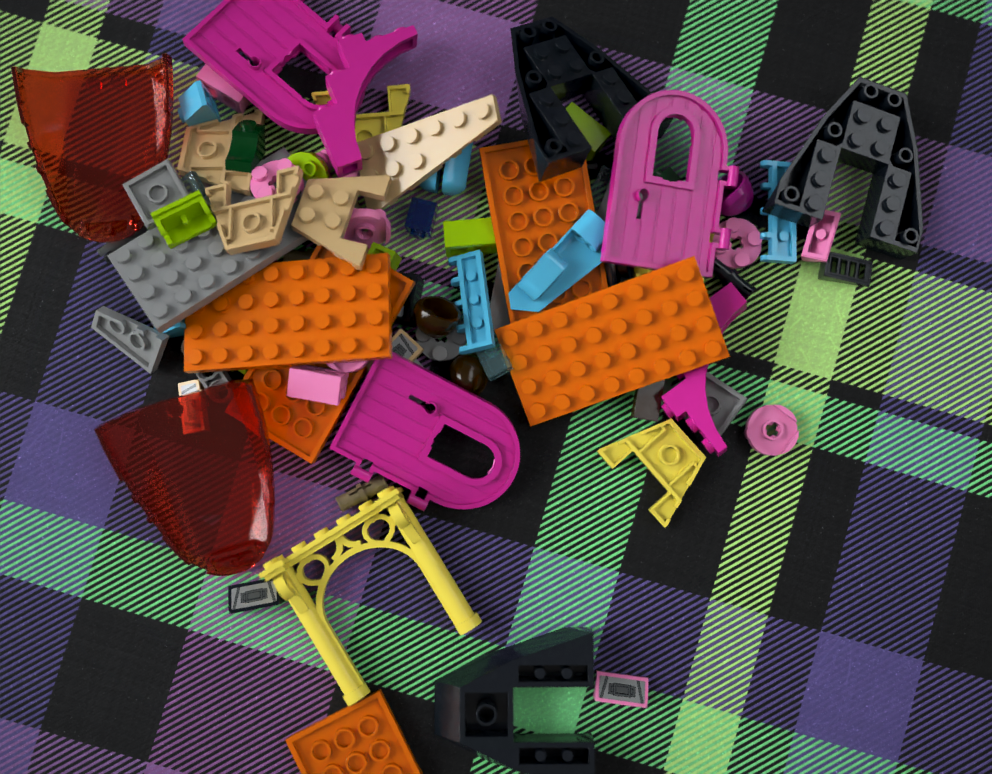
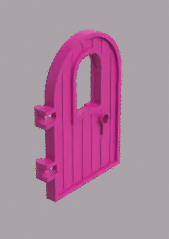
M224 0L182 39L185 47L277 125L295 133L313 135L318 134L314 124L313 112L323 105H316L303 99L278 74L283 70L282 67L286 62H289L292 58L294 59L299 53H303L327 75L337 69L344 70L345 67L338 54V40L351 34V28L348 24L342 26L339 16L336 14L328 22L324 21L303 3L304 0ZM332 31L336 33L334 38L330 35ZM241 51L242 53H244L249 59L253 61V64L257 66L250 65L249 59L247 61L244 57H242L239 54V52ZM364 92V94L362 95V98H361V101H360V104H359L358 109L360 108V106H361V104H362V102H363V99H364V96H365V92ZM332 100L328 101V102H327L328 104H324V105H334L333 102H332Z
M680 90L659 91L639 101L623 118L615 142L600 262L656 270L695 256L702 278H712L716 250H729L731 229L719 228L724 189L732 190L737 188L740 167L727 166L728 141L724 126L713 108L698 96ZM675 117L681 121L683 119L689 126L691 146L686 181L677 180V182H670L664 180L663 177L653 176L658 131L664 118ZM718 172L728 174L727 181L717 180ZM639 192H641L643 195L642 200L639 196ZM638 203H641L640 217L636 219ZM710 234L720 235L719 243H710Z
M393 351L392 359L374 361L329 449L356 462L350 473L351 475L368 483L373 473L376 472L410 489L411 491L406 499V503L422 511L426 509L429 500L444 507L463 510L487 505L499 498L509 488L517 474L520 462L518 435L512 422L501 409ZM410 394L426 402V404H433L435 409L428 410L425 405L423 406L410 399ZM444 424L485 444L492 450L495 459L492 468L487 472L488 475L480 478L468 477L428 456L432 449L431 445L434 443V438L441 432ZM363 458L373 462L369 471L359 467ZM419 486L428 491L424 499L415 496Z

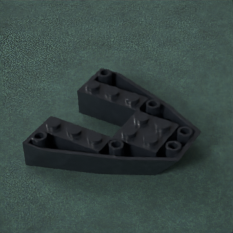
M554 17L510 28L520 115L539 182L582 167L592 148L560 101L583 94L616 142L619 126L627 112L639 101L653 94L601 49ZM673 117L663 119L659 126L657 139L662 138Z
M859 77L822 117L778 182L761 212L807 228L823 220L837 162L847 164L873 174L855 244L901 260L918 252L923 232L918 148L907 94Z
M564 627L488 653L435 680L434 734L487 761L524 774H595V742L592 733L513 734V687H594V640L591 627Z

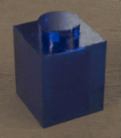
M412 197L405 222V229L410 233L409 236L417 239L431 238L438 213L436 202Z

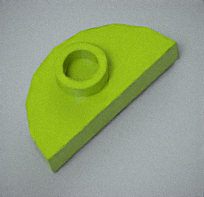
M302 151L291 154L287 158L291 160L293 165H299L303 170V178L306 181L308 179L329 178L328 165L320 156L313 152Z

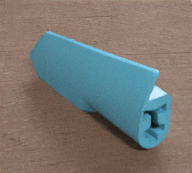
M588 209L553 248H550L508 293L511 310L540 312L602 263L600 258L605 222L596 213Z

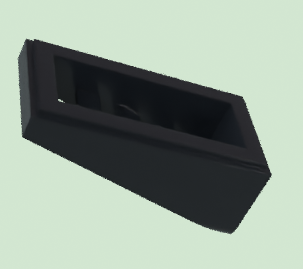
M830 252L828 261L820 262L818 279L869 287L873 261ZM832 262H836L835 273L831 272ZM842 263L845 264L844 275L840 274ZM851 265H855L853 277L850 276ZM860 266L865 267L863 279H859Z

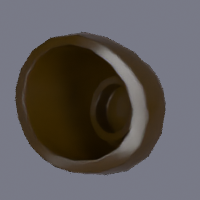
M423 297L414 306V320L421 332L432 338L438 339L450 334L461 318V312L458 307L444 297Z
M474 353L460 354L451 362L448 368L447 380L478 396L485 390L487 385V364L484 359Z

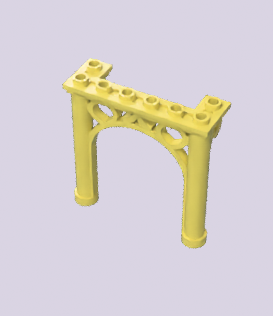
M390 486L377 494L379 497L377 501L373 503L372 499L358 507L359 513L352 517L348 513L336 520L338 526L330 531L327 527L314 534L315 540L309 544H306L305 540L291 548L293 554L284 558L282 554L263 565L265 570L258 574L260 579L264 577L266 582L273 578V583L280 596L284 600L289 601L344 693L342 697L348 706L365 697L370 692V689L327 619L324 609V595L332 574L350 556L371 548L383 547L401 551L417 563L460 635L469 632L482 622L478 613L473 612L408 503H406L402 487L395 489L394 486ZM384 509H387L390 516L387 514H380L379 512L383 511ZM379 519L385 520L390 527L389 533L384 540L373 539L368 532L369 526ZM364 522L362 535L367 542L362 543L361 539L357 541L350 540L344 534ZM396 526L409 547L402 543L391 541L396 531ZM335 540L336 552L331 557L334 562L330 565V560L325 555L315 552ZM344 546L349 547V548H350V547H353V548L347 550L345 553H343V552H344ZM312 560H320L325 567L322 578H307L304 573L305 565ZM297 563H299V565H298V567H297V573H296V571H295V569L293 568V566L296 565ZM304 584L307 586H318L316 604Z

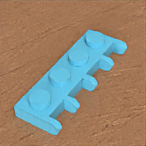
M772 160L760 162L761 168L768 169V182L760 184V190L768 191V200L792 162ZM764 207L760 208L761 215H768V232L760 233V239L768 240V255H760V262L794 264L797 262V224L761 212Z
M479 249L450 257L448 264L450 266L457 265L458 277L450 280L451 286H460L461 300L455 301L454 304L459 310L463 309L464 324L457 325L456 330L457 333H466L467 345L459 347V354L466 355L494 348L496 346L483 253Z

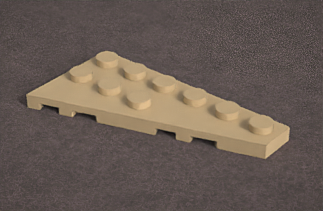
M491 94L357 142L362 156V170H359L360 176L389 175L392 180L385 201L364 196L366 208L383 210L388 205L392 206L398 201L400 196L408 190H413L440 170L445 162L452 157L456 158L462 153L461 150L473 141L477 142L501 124L502 120L497 97Z

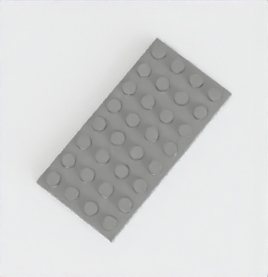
M283 147L260 161L257 166H262L270 161L287 159L290 154ZM303 178L305 188L307 181ZM231 191V204L255 199L253 194L252 196H247ZM300 191L296 196L297 201L292 206L279 245L230 255L224 248L216 226L170 249L156 227L146 231L107 255V257L156 330L161 334L307 241V238L294 231L291 226L303 192ZM207 195L203 196V198L205 199L206 203L208 204L211 210L210 199Z

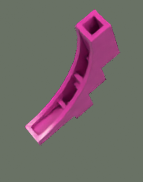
M414 25L399 27L392 33L383 36L376 35L368 41L365 40L362 33L356 35L349 34L338 40V54L345 69L334 70L325 76L326 89L334 105H323L313 112L315 127L338 178L362 170V156L355 135L356 113L362 95L371 80L386 64L399 55L417 47L418 33Z
M731 282L710 297L714 313L723 334L731 322L746 310L747 301ZM709 364L676 375L679 380L682 378L684 380L661 396L664 403L661 408L669 418L674 416L678 422L687 416L688 419L685 422L694 433L699 431L703 436L704 440L701 442L710 454L715 452L719 457L727 451V445L716 430L708 409L706 374Z

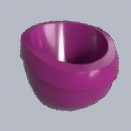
M739 171L737 188L732 190L724 189L721 215H738L751 206L754 191L748 176L743 171ZM728 174L719 180L727 181Z

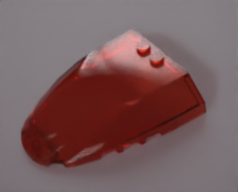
M165 53L162 54V58L144 65L63 72L29 70L17 66L11 67L20 120L26 128L29 139L27 144L37 163L36 170L42 176L47 188L45 191L61 221L76 232L78 236L99 243L118 242L138 232L144 226V223L122 184L168 159L172 134L174 96L172 57Z
M253 379L231 380L136 408L106 421L94 429L116 475L121 482H125L132 493L133 502L135 504L139 503L147 514V521L157 527L163 535L162 539L186 564H194L205 569L207 574L229 576L250 569L263 558L272 541L274 532L275 481L268 430Z

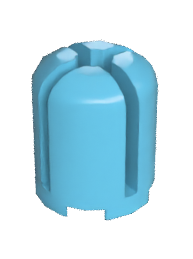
M473 142L461 150L462 153L456 158L452 157L445 162L442 180V193L444 195H457L466 188ZM442 168L419 186L430 193L438 194Z

